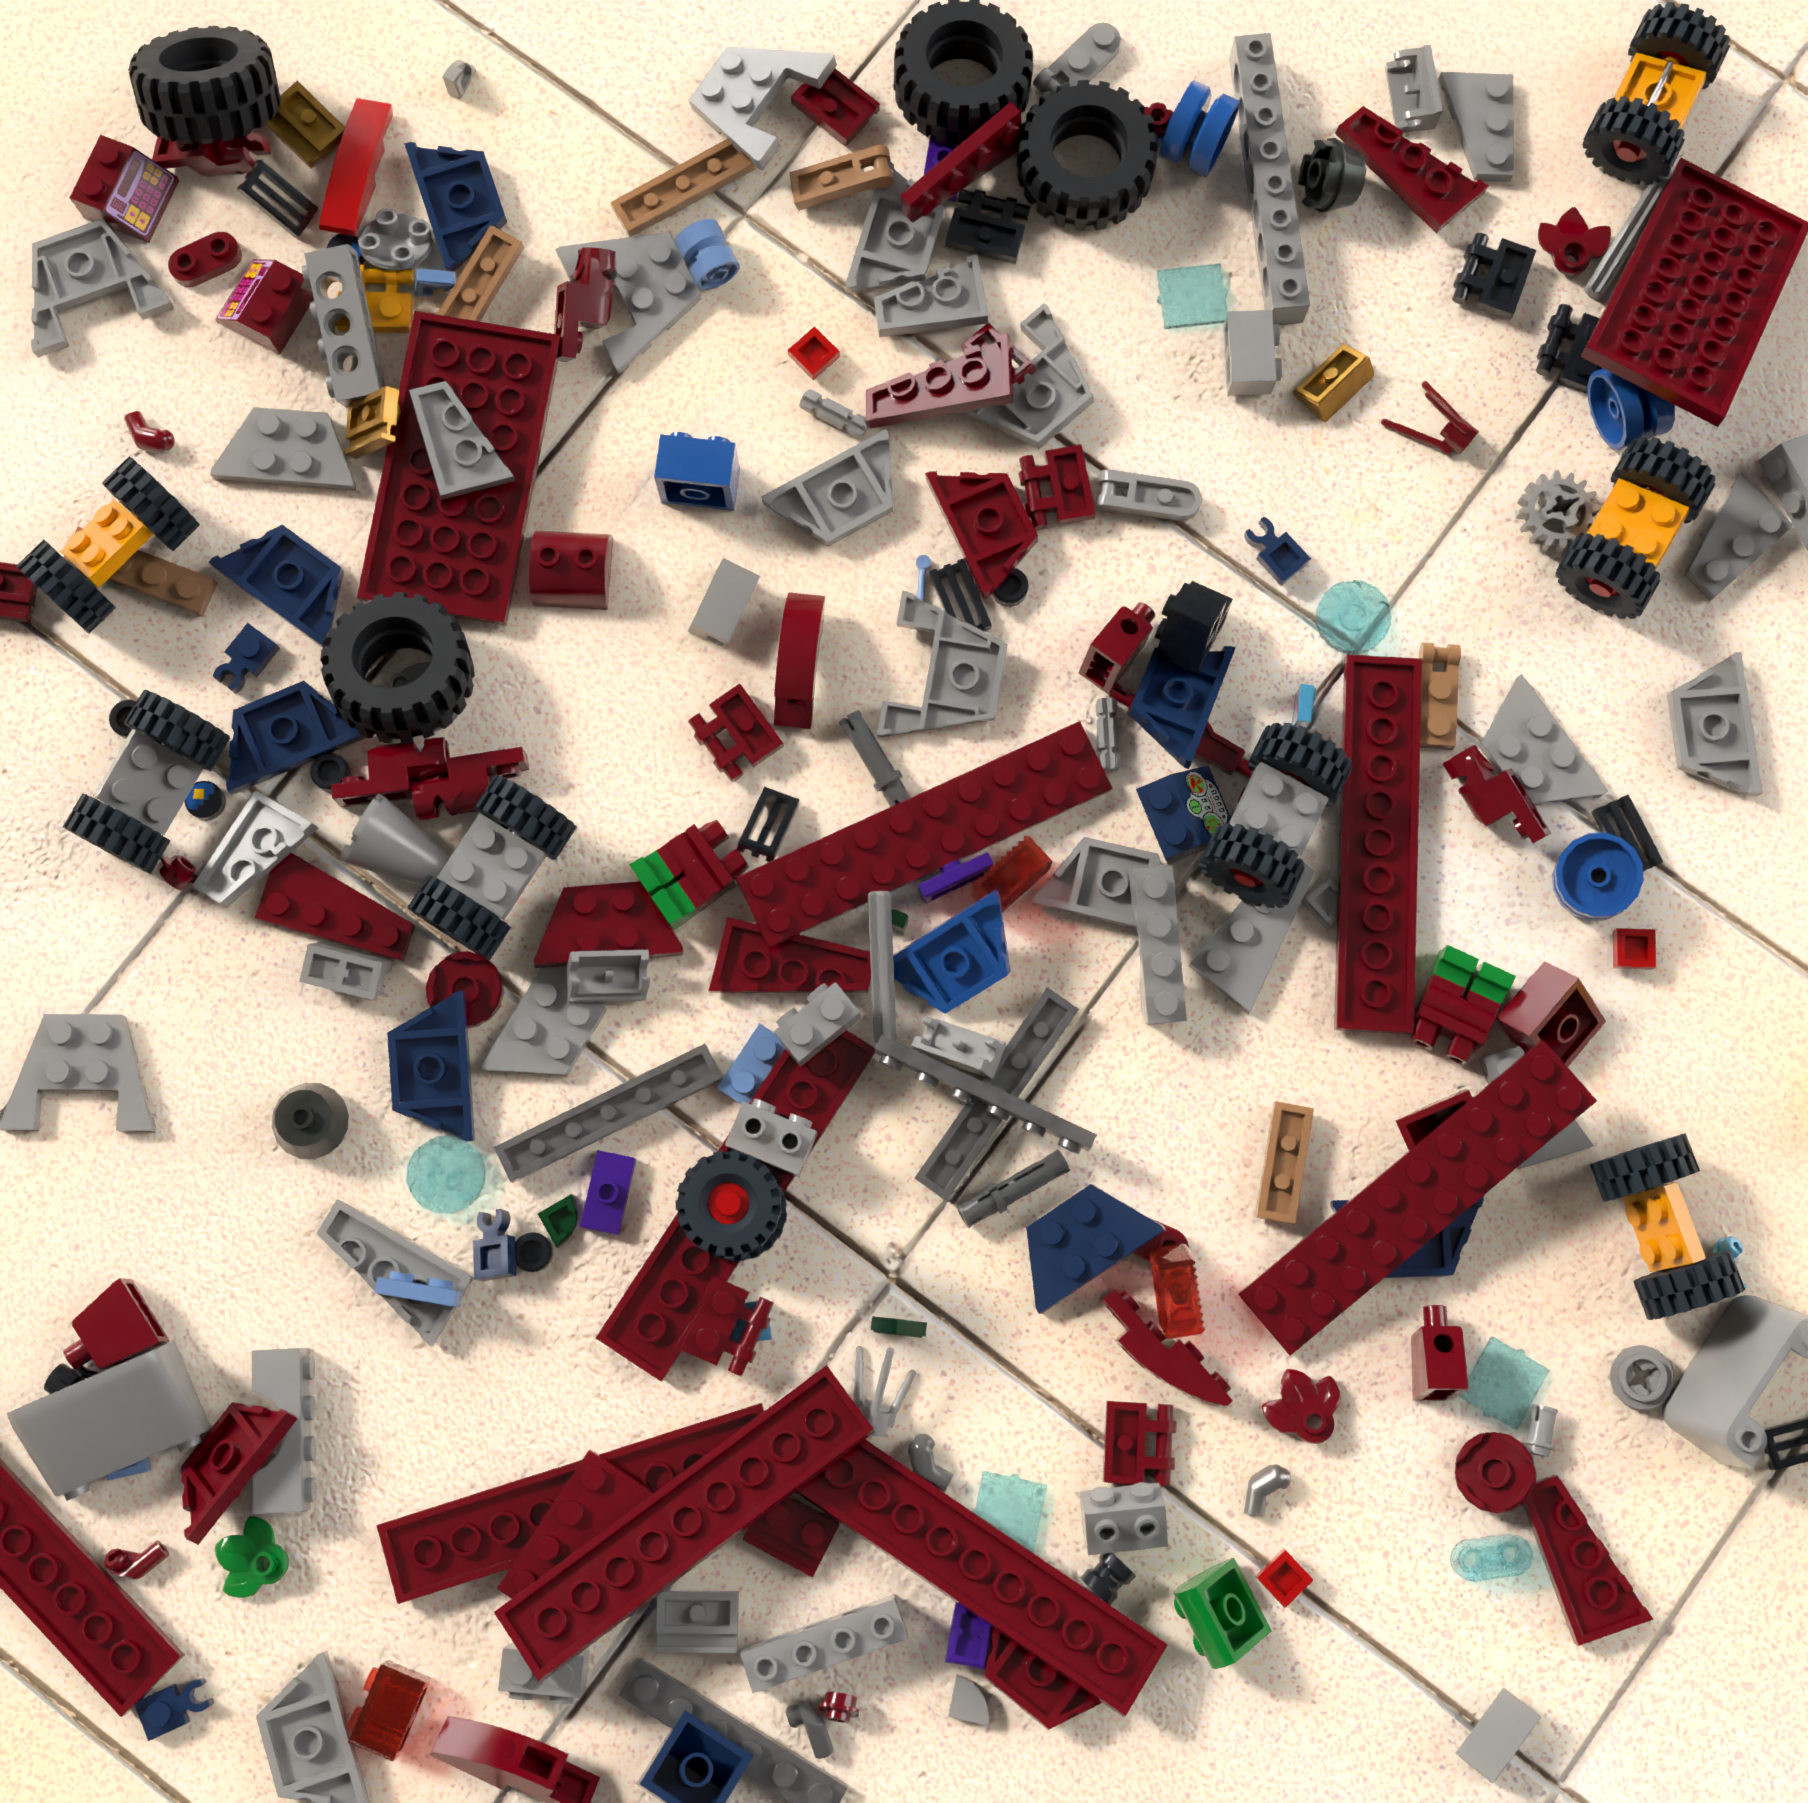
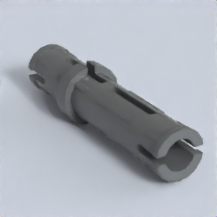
M857 710L847 715L848 719L843 718L840 720V726L843 727L876 782L873 785L875 790L882 792L890 807L911 798L900 780L903 777L901 772L894 770L862 717L861 711Z
M1057 1149L1047 1157L1026 1167L1010 1178L996 1185L993 1183L985 1187L986 1191L956 1206L969 1229L996 1212L1001 1214L1007 1211V1206L1016 1200L1039 1189L1053 1179L1070 1172L1069 1165L1062 1153Z

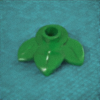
M249 1516L247 1518L243 1535L226 1536L215 1545L217 1561L223 1569L230 1571L223 1586V1592L228 1596L238 1598L253 1596L263 1584L267 1585L278 1582L285 1575L289 1567L287 1553L281 1546L275 1544L272 1526L266 1520L259 1517ZM265 1557H267L270 1562L267 1571L264 1568Z

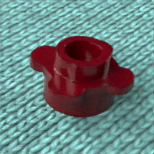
M163 855L160 858L163 866L159 869V873L175 889L184 890L189 883L194 884L198 878L194 874L196 871L195 866L187 858L181 855H174L172 858Z
M826 1692L824 1702L819 1704V1711L826 1713L825 1719L849 1723L850 1717H859V1709L856 1708L858 1698L840 1692Z

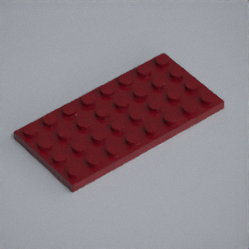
M1680 158L1581 357L1719 427L1726 417L1806 238L1808 222Z
M414 311L399 385L398 404L400 405V416L396 426L390 430V435L395 436V442L387 445L357 593L359 601L371 602L374 600L373 596L384 594L385 598L394 597V592H406L408 598H413L415 594L428 597L430 605L433 602L440 603L446 607L448 614L454 615L457 618L507 626L559 360L561 335ZM446 381L471 415L473 422L483 436L491 443L503 464L511 471L515 481L441 500L409 390Z

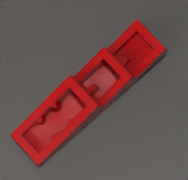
M356 98L331 171L319 221L320 230L356 236L376 188L375 173L385 151L383 139L393 117L392 104Z

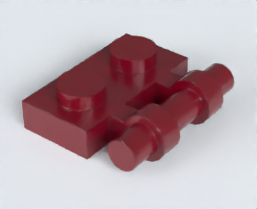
M1082 444L1046 450L1044 454L1046 465L1035 466L1033 455L1019 458L1021 471L1018 473L1021 486H1025L1028 500L1025 504V509L1032 520L1035 530H1042L1048 527L1046 514L1050 512H1056L1058 525L1095 519L1096 510ZM1049 480L1052 497L1042 498L1039 483Z
M740 683L709 704L716 718L707 723L702 715L698 713L688 721L695 731L694 738L700 746H706L715 759L713 764L720 773L724 772L731 782H735L744 774L736 764L742 757L745 756L754 768L784 747L780 737ZM724 729L736 743L728 750H726L717 737Z
M712 1275L680 1346V1350L716 1366L723 1351L734 1356L728 1371L742 1376L748 1362L752 1363L757 1352L754 1351V1348L762 1330H767L771 1318L768 1316L774 1302L760 1296L753 1311L744 1307L749 1294L748 1290ZM738 1318L748 1322L740 1343L729 1339Z
M1106 1401L1102 1482L1121 1484L1144 1482L1145 1468L1155 1469V1483L1159 1482L1160 1486H1170L1171 1470H1175V1457H1171L1172 1433H1176L1177 1421H1173V1405L1158 1404L1157 1420L1146 1419L1147 1403ZM1146 1432H1157L1156 1456H1145Z

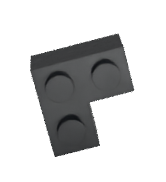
M1191 581L1190 584L1184 582L1176 595L1170 594L1162 610V615L1167 618L1164 617L1154 637L1160 640L1156 656L1197 674L1226 621L1233 598L1195 581Z

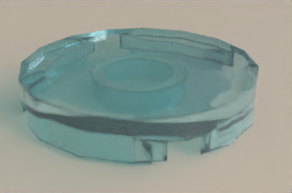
M1363 580L1342 581L1334 584L1322 596L1316 608L1315 623L1320 637L1329 647L1343 654L1359 655L1373 650L1384 640L1391 626L1390 605L1387 597L1376 586Z
M437 1136L425 1142L413 1152L407 1165L406 1183L413 1197L423 1208L438 1214H453L468 1208L480 1196L485 1184L486 1167L481 1154L469 1142L455 1136Z

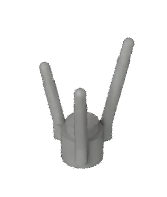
M857 1346L854 1403L873 1427L875 1432L872 1436L885 1437L887 1427L893 1428L896 1414L911 1387L916 1371L911 1369L908 1372L887 1412L888 1404L883 1403L882 1400L894 1355V1349L891 1347L887 1348L874 1399H865L863 1405L864 1349L862 1346Z

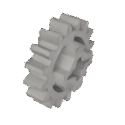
M1555 470L1550 476V480L1543 473L1537 478L1536 483L1530 482L1524 489L1526 494H1522L1518 499L1517 504L1523 508L1519 509L1516 513V518L1525 520V523L1519 529L1521 533L1530 531L1533 534L1529 540L1530 544L1535 543L1539 539L1543 542L1542 551L1546 552L1550 545H1555L1557 553H1562L1567 544L1570 547L1576 536H1583L1584 533L1588 532L1595 520L1593 516L1601 510V506L1591 504L1597 493L1596 491L1586 493L1584 490L1587 485L1586 480L1576 484L1574 482V473L1570 472L1566 479H1561L1559 470ZM1539 496L1540 500L1538 504L1541 507V509L1539 512L1535 513V503L1537 497ZM1581 511V521L1579 526L1577 527L1576 524L1579 521L1576 517V513Z

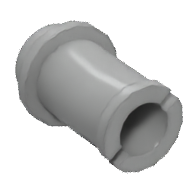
M1532 1404L1527 1439L1522 1441L1523 1444H1526L1530 1454L1549 1457L1550 1450H1554L1555 1446L1551 1445L1558 1409Z

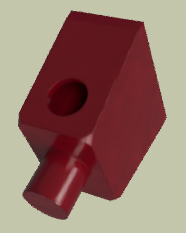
M1138 602L1132 610L1122 606L1090 644L1078 673L1109 695L1115 684L1118 683L1144 648L1153 630V626L1150 623L1156 616L1154 610L1142 602Z
M119 1278L71 1322L80 1339L64 1349L63 1353L68 1363L76 1370L92 1359L99 1369H110L169 1343L170 1340L133 1280Z
M1424 1306V1326H1421L1411 1336L1413 1400L1453 1401L1469 1389L1463 1330L1460 1326H1448L1447 1306Z

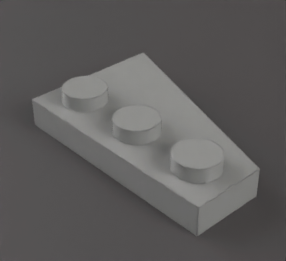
M978 253L966 257V262L953 268L946 266L937 270L936 275L921 282L911 281L875 297L874 307L879 338L987 324L988 311Z
M446 381L409 390L441 500L515 481L511 471L503 464L491 443L483 436L473 422L471 415Z

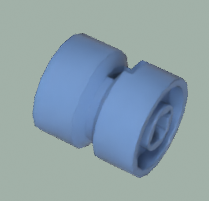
M715 219L699 220L687 226L677 235L675 240L676 246L684 262L690 264L689 271L699 289L710 290L730 281L738 273L740 264L731 247L725 245L726 237Z

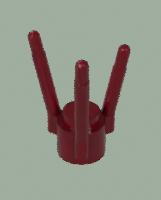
M1423 381L1421 384L1422 388L1426 391L1425 397L1449 420L1439 433L1444 437L1443 441L1397 422L1395 423L1385 418L1381 420L1383 426L1438 448L1447 456L1452 450L1461 455L1479 432V430L1463 419L1427 381Z

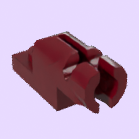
M255 132L245 136L238 135L228 141L216 140L209 144H202V142L183 144L179 140L174 142L167 141L161 136L157 137L152 160L165 169L188 166L206 177L242 175L251 172L254 168L253 164L255 161L250 156L249 151L258 156L271 154L267 139Z
M593 247L579 249L573 279H576V282L566 281L557 286L554 334L561 335L558 361L568 362L576 359V354L580 353L583 335L581 331H578V327L599 329L606 326L610 320L614 282L613 280H608L603 274L615 271V251Z
M445 737L425 739L421 752L414 742L376 746L367 751L369 779L365 780L363 776H349L343 778L342 783L331 784L332 799L340 807L370 804L373 799H376L378 793L389 801L412 799V783L415 782V779H418V782L441 774L448 775L446 758H450L449 744Z
M1476 745L1465 749L1442 764L1452 780L1463 776L1467 777L1465 785L1460 787L1458 792L1463 797L1475 819L1485 826H1489L1513 812L1517 817L1513 820V824L1524 840L1529 838L1532 843H1535L1551 834L1550 829L1512 768L1494 776L1493 771L1496 769L1480 753Z
M515 747L446 758L448 778H445V774H441L424 781L412 783V799L416 817H419V820L438 818L442 804H444L445 809L451 816L476 812L474 806L492 781L493 775L497 774L510 779L520 776V771L530 770L527 753L523 747Z

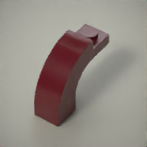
M788 592L779 639L773 726L811 729L817 662L824 624L825 596Z

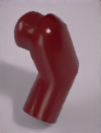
M133 411L125 415L124 421L134 443L139 449L163 453L164 450H171L174 447L175 438L173 433L167 429L160 431L156 428H149L140 411Z
M156 1540L142 1553L121 1550L119 1548L112 1549L106 1554L104 1564L110 1573L115 1576L137 1580L144 1577L169 1556V1552L160 1541Z

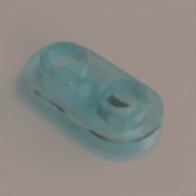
M1510 1533L1461 1540L1453 1547L1450 1554V1563L1454 1572L1459 1577L1473 1582L1519 1576L1524 1574L1533 1562V1550L1528 1541L1521 1536ZM1511 1546L1515 1550V1557L1507 1562L1504 1559L1503 1552L1507 1547ZM1468 1552H1473L1476 1556V1562L1471 1567H1467L1464 1563V1556Z

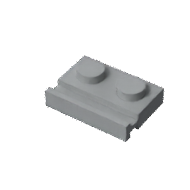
M739 1591L661 1592L657 1595L656 1653H737Z

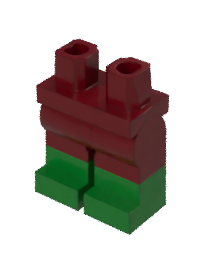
M717 819L703 825L699 829L693 824L685 832L677 835L645 858L640 857L629 864L674 930L708 907L723 894L737 886L734 882L736 877L742 875L749 868L748 863L741 853L737 851V848L720 860L713 851L714 848L729 839L728 834Z
M1446 945L1438 952L1417 1010L1414 1013V1023L1416 1025L1411 1042L1431 1050L1438 1036H1444L1451 1040L1445 1057L1459 1065H1464L1469 1061L1475 1050L1485 1044L1497 1012L1507 991L1511 989L1516 976L1485 961L1477 966L1480 959L1450 945Z

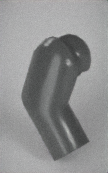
M918 1434L914 1441L909 1444L908 1448L912 1470L936 1488L945 1492L954 1474L935 1464L932 1452L935 1446L933 1438L927 1434Z
M802 1700L797 1701L798 1704L788 1706L785 1712L790 1727L797 1728L804 1724L815 1758L822 1759L830 1756L834 1749L826 1724L808 1702Z

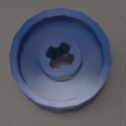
M1193 80L1172 114L1159 156L1174 164H1178L1185 158L1191 146H1193L1188 159L1189 170L1206 178L1214 167L1239 111L1240 101L1223 93L1216 98L1207 113L1212 97L1211 89Z
M1604 368L1590 375L1587 385L1590 412L1596 429L1610 448L1620 450L1628 447L1634 439L1639 440L1640 437L1652 439V437L1666 434L1672 429L1675 421L1674 404Z
M1606 832L1588 833L1573 840L1558 857L1552 872L1553 891L1560 905L1571 915L1587 921L1608 920L1621 914L1638 897L1644 881L1643 864L1635 848L1623 838ZM1602 871L1605 875L1602 883L1594 882L1591 878V872L1596 874Z

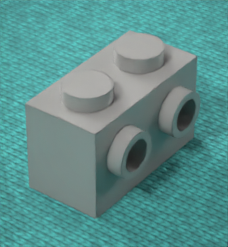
M1272 310L1228 311L1223 325L1227 396L1271 394L1276 381H1281L1282 377L1281 358H1275V346H1279L1280 328L1278 323L1273 324Z
M836 982L830 987H827L825 983L820 985L808 995L807 999L810 1003L798 1012L795 1008H792L776 1022L779 1026L774 1031L776 1038L800 1067L861 1019L860 1011Z
M754 1099L752 1104L743 1101L725 1146L730 1150L751 1155L764 1164L800 1178L817 1136V1132L810 1129L813 1122L792 1113L789 1119L774 1114L775 1106L759 1099Z
M1140 1482L1132 1486L1097 1487L1093 1490L1080 1491L1082 1527L1088 1555L1168 1547L1166 1506L1159 1482Z
M509 1643L502 1651L498 1691L509 1692L508 1698L514 1700H532L533 1694L549 1695V1702L573 1704L574 1698H580L586 1692L590 1650H584L543 1682H539L514 1643Z

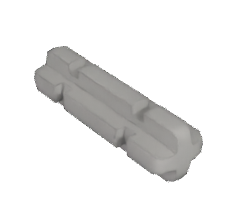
M812 389L805 391L800 400L799 406L801 409L810 414L816 412V417L841 430L846 428L847 433L857 438L863 437L869 427L866 417L858 413L853 415L852 410L829 398L822 399V395Z
M1100 698L1096 702V716L1099 717L1097 719L1098 751L1101 752L1099 754V761L1105 772L1118 771L1120 767V754L1116 752L1119 748L1118 719L1114 717L1117 713V701L1114 698Z

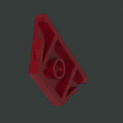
M929 471L925 473L926 481L983 598L987 599L1038 542V534L1007 473L979 475L975 472H960V476L937 475V471Z
M641 881L563 887L535 955L534 969L567 966L570 952L648 950L649 959L683 956V946Z
M231 1402L204 1436L202 1442L197 1445L181 1465V1482L184 1484L182 1495L183 1509L190 1512L191 1525L184 1529L186 1540L197 1545L200 1544L297 1421L296 1415L284 1409L272 1411L263 1406L253 1405L249 1407L245 1404Z
M992 1627L986 1669L984 1670L983 1677L1046 1730L1102 1703Z

